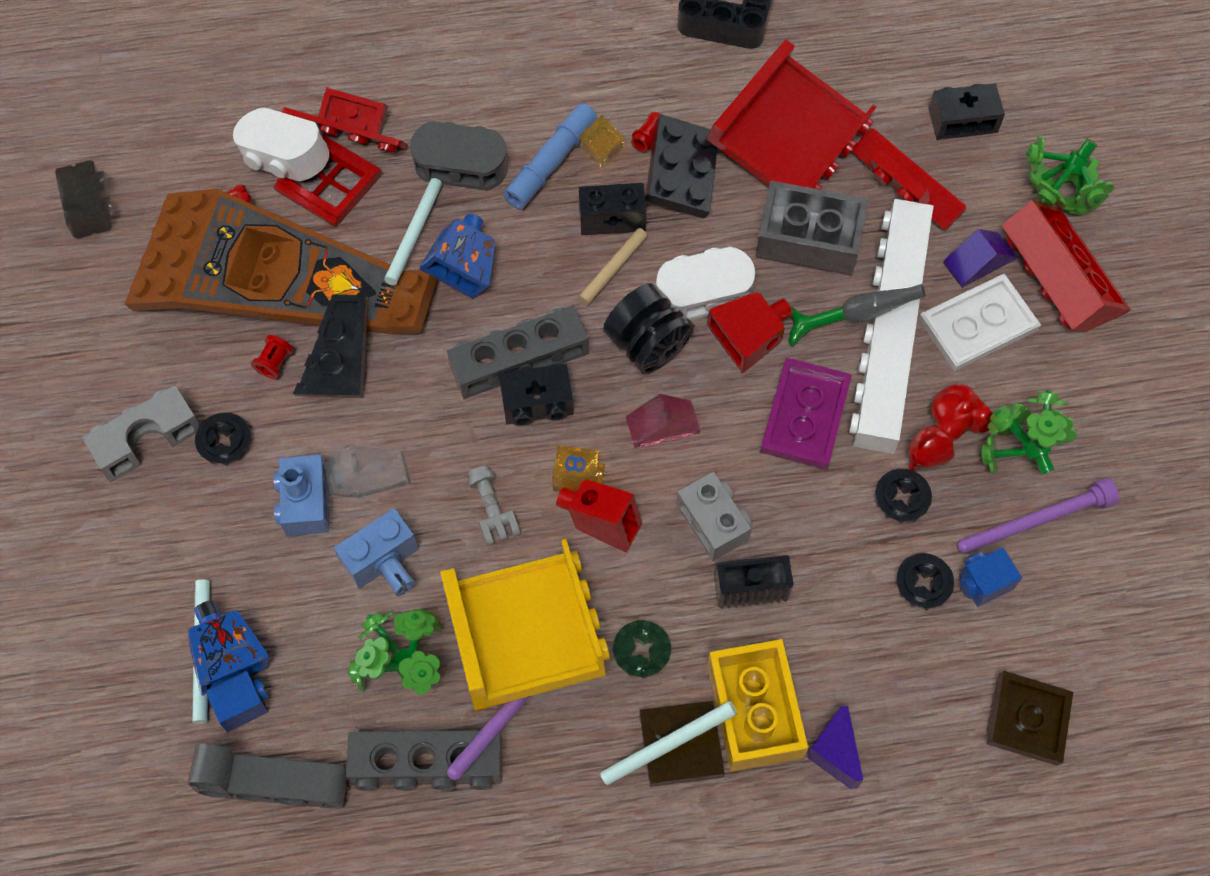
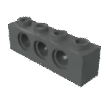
M573 305L567 308L553 309L547 315L534 320H522L516 326L503 331H491L485 337L472 342L464 341L458 343L452 349L447 350L449 366L464 400L500 387L499 373L559 365L588 355L589 338ZM545 336L556 337L554 340L545 341L542 339ZM514 347L524 348L521 352L510 351ZM484 358H490L493 360L488 364L479 363V361Z
M481 730L348 732L346 778L351 785H356V789L361 791H375L379 789V785H394L396 790L410 791L417 789V785L432 784V789L452 790L455 788V784H470V788L475 790L492 789L493 784H501V733H498L459 779L452 780L447 775V769ZM387 754L397 756L396 764L391 769L382 770L378 768L379 760ZM431 754L435 757V761L430 768L422 770L415 767L416 761L421 755Z

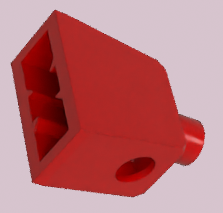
M754 292L711 308L708 313L707 326L743 374L781 343L785 330L782 321L791 317L793 313L785 299L782 298L769 306L760 293Z
M588 479L582 481L577 491L563 487L556 500L558 507L569 511L576 529L626 553L643 524L634 494Z

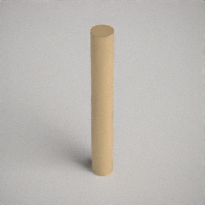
M636 229L578 296L582 304L588 306L647 238V233L643 229Z

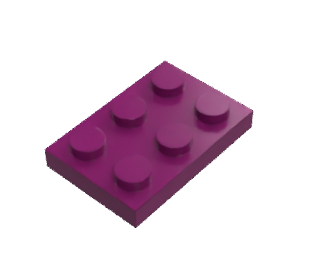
M785 358L760 453L828 470L852 374Z

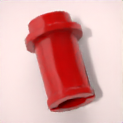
M651 112L641 128L636 129L632 133L631 143L638 151L646 152L652 149L655 123L660 113Z

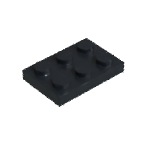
M662 114L658 116L654 130L645 196L646 202L701 218L707 217L710 213L717 147L706 140L711 129Z

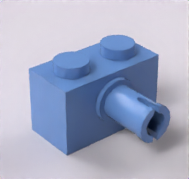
M322 455L279 458V471H274L275 491L280 492V503L274 506L276 524L282 526L286 536L328 533L327 467Z
M395 508L334 547L341 565L358 589H361L380 575H383L396 596L405 594L399 580H401L408 591L415 585L414 579L410 577L400 562L416 552L418 546L414 534Z

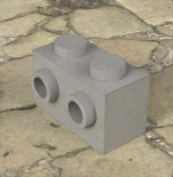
M714 472L677 491L676 500L677 507L712 561L747 543L752 527V522L747 512L743 508L738 509L733 502V493L725 480L720 481Z

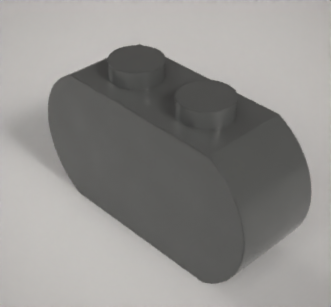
M431 121L419 127L412 136L410 147L414 168L417 175L425 182H430L432 178H436L445 185L488 191L502 183L507 175L506 144L503 137L496 130L487 129L482 126L470 127L457 125L453 122Z

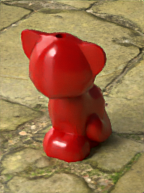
M956 383L944 388L935 395L930 408L937 426L932 425L921 429L911 440L909 445V470L917 471L921 468H934L946 464L955 455L953 441L959 439L968 430L975 433L989 431L988 425L991 422L992 412L971 387Z

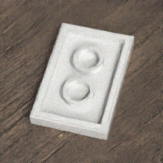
M1005 274L921 313L918 319L954 372L1038 331L1041 326Z

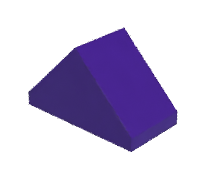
M977 229L944 260L943 264L961 288L1016 260L1017 256L998 232Z
M841 706L810 749L807 758L848 788L855 789L862 783L863 776L849 707Z

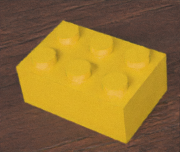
M783 639L709 652L707 668L716 708L731 701L737 711V715L720 724L730 772L803 759L808 750V744Z

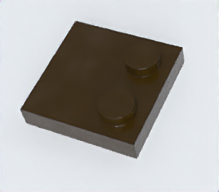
M1002 671L998 674L987 745L1056 766L1062 764L1074 692Z
M713 701L639 710L644 748L714 710ZM717 726L646 764L649 786L724 777L725 772Z

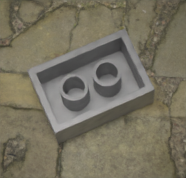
M770 181L756 257L853 275L868 199Z

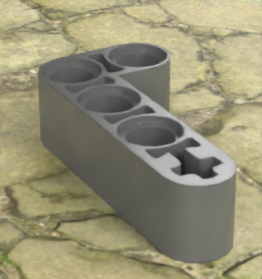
M201 743L195 745L188 785L197 793L210 797L341 809L344 805L348 780L346 778V767L341 765L236 755L226 747Z

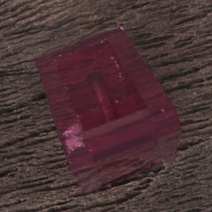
M658 394L625 416L634 449L700 434L701 431L691 400Z

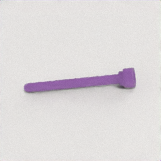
M1110 478L1101 479L1094 482L1092 487L1088 488L1087 493L964 538L958 542V550L962 553H967L1090 506L1105 509L1119 503L1118 490Z
M530 696L504 703L449 766L447 775L450 779L457 780L466 772Z

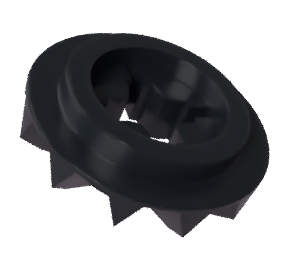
M218 413L208 417L198 427L195 435V446L200 456L208 460L212 465L214 463H221L227 466L230 461L240 460L245 450H249V442L252 436L247 423L240 416L232 413ZM217 431L225 437L230 436L231 446L229 448L222 443L218 444Z
M909 469L889 471L881 477L875 490L877 507L882 509L886 518H894L900 523L911 520L915 522L927 513L932 502V492L928 482L920 474ZM898 489L904 494L913 493L909 497L908 505L903 500H893L897 496Z
M920 553L912 555L903 561L897 572L896 584L900 591V597H904L910 602L911 607L918 606L928 610L937 606L941 607L949 599L954 589V576L950 567L941 558L932 554ZM918 575H921L924 579L936 576L930 584L931 590H928L925 586L914 588L919 580Z

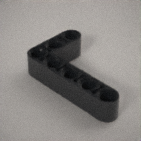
M680 0L677 28L682 35L754 49L759 47L764 41L774 0H743L742 4L721 0Z

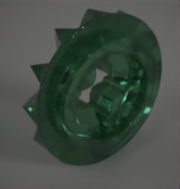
M645 620L633 621L622 627L615 636L613 655L617 666L629 676L645 679L648 676L659 674L668 664L671 655V642L667 633L659 625ZM634 639L642 646L653 643L648 649L650 661L642 655L632 657L636 650Z

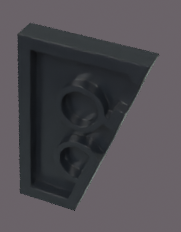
M332 294L317 332L319 334L312 353L308 354L304 364L306 366L300 383H297L293 395L363 398L369 298L366 295Z

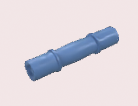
M579 103L563 123L556 127V133L540 148L531 162L521 168V172L503 191V196L510 205L517 209H523L539 189L546 185V179L560 166L572 148L579 146L582 138L598 121L597 114L591 107Z

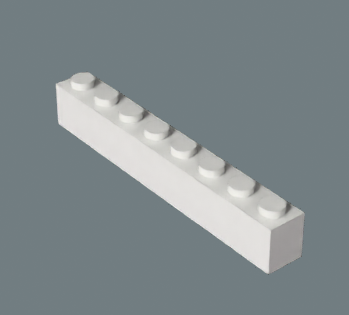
M894 199L891 211H884L881 230L887 231L886 239L880 238L877 257L882 258L881 267H875L872 282L873 286H878L877 291L909 288L922 284L933 205ZM920 299L910 301L892 311L875 317L872 324H866L863 343L869 344L868 353H862L858 373H864L863 383H857L854 395V403H859L858 414L852 413L849 433L855 434L853 447L890 454L895 453L900 440Z

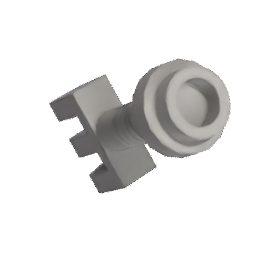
M486 465L469 471V487L473 489L478 488L488 515V519L479 522L487 546L494 544V538L490 532L493 529H496L500 541L507 539L503 527L509 524L510 531L514 537L520 535V529L513 510L501 513L491 483L496 479L494 471L489 470Z

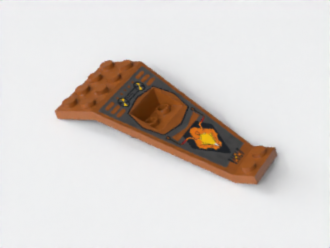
M219 189L169 193L167 195L157 223L152 230L146 251L141 258L135 279L130 286L125 305L132 311L183 308L320 325L332 294L366 295L369 298L367 331L385 334H417L422 331L437 279L422 270H403L397 284L389 285L385 282L384 278L390 268V264Z

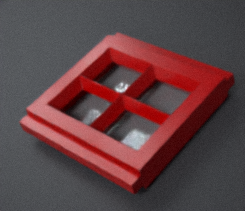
M320 133L329 149V159L325 167L315 176L303 181H295L286 177L278 178L273 188L335 227L341 223L374 185L382 171L379 167Z

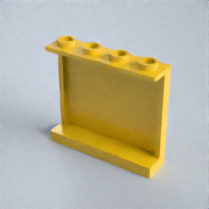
M567 539L561 540L562 554L457 581L454 568L440 571L475 711L606 676L604 661L610 659L605 638H597L595 631L600 629L595 608L588 609L586 601L591 600L586 579L579 580L577 573L582 572L580 559L577 551L570 552Z

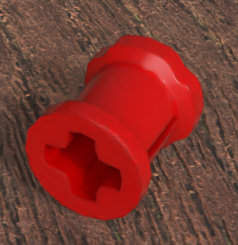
M267 335L264 340L266 343L258 358L253 359L251 366L259 374L270 379H277L280 375L279 368L286 356H291L294 348L281 337Z

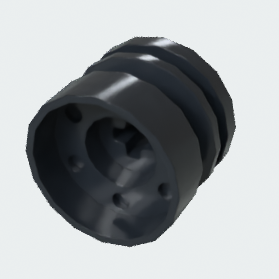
M655 283L644 284L627 294L610 312L603 327L604 333L620 350L627 349L626 356L631 362H635V366L643 374H650L671 361L688 343L695 327L687 317H683V313L678 307L670 308V299Z

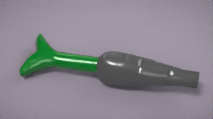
M922 284L909 288L864 293L850 297L844 302L842 307L811 316L802 314L791 307L793 313L791 317L795 323L790 332L789 344L791 347H794L808 332L821 326L843 320L851 323H860L878 317L910 301L924 298L926 296L925 289Z

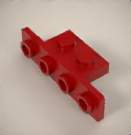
M326 87L318 116L286 107L282 108V113L315 122L316 125L320 126L319 131L337 137L339 131L349 134L348 140L366 145L367 141L371 140L378 142L377 148L384 151L396 153L397 148L407 151V143L381 135L388 105Z
M871 128L852 149L853 155L873 171L872 173L875 178L883 185L889 184L894 188L901 200L933 205L931 221L942 230L946 231L966 211V205L874 128Z

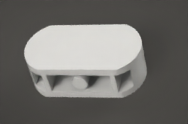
M263 107L247 113L238 121L233 131L234 142L240 150L245 164L254 170L261 169L279 178L286 177L295 181L309 179L318 174L325 167L329 159L328 146L323 140L315 122Z
M711 248L701 254L692 256L681 255L665 262L658 271L656 285L670 299V308L678 307L683 313V317L694 320L708 316L709 310L713 307L752 294L755 267L750 257L737 248Z

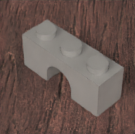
M174 385L168 389L159 390L152 398L138 406L127 408L120 416L108 423L95 426L82 439L100 470L111 483L141 466L135 455V446L142 436L149 433H159L168 440L171 447H174L195 435L200 425L178 388Z

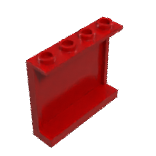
M785 39L713 124L706 140L767 186L770 185V181L821 190L822 186L818 184L823 177L827 180L830 179L840 165L836 162L841 155L846 158L857 144L853 140L855 136L859 134L863 137L874 123L870 117L877 107L872 105L866 113L790 57L795 46Z

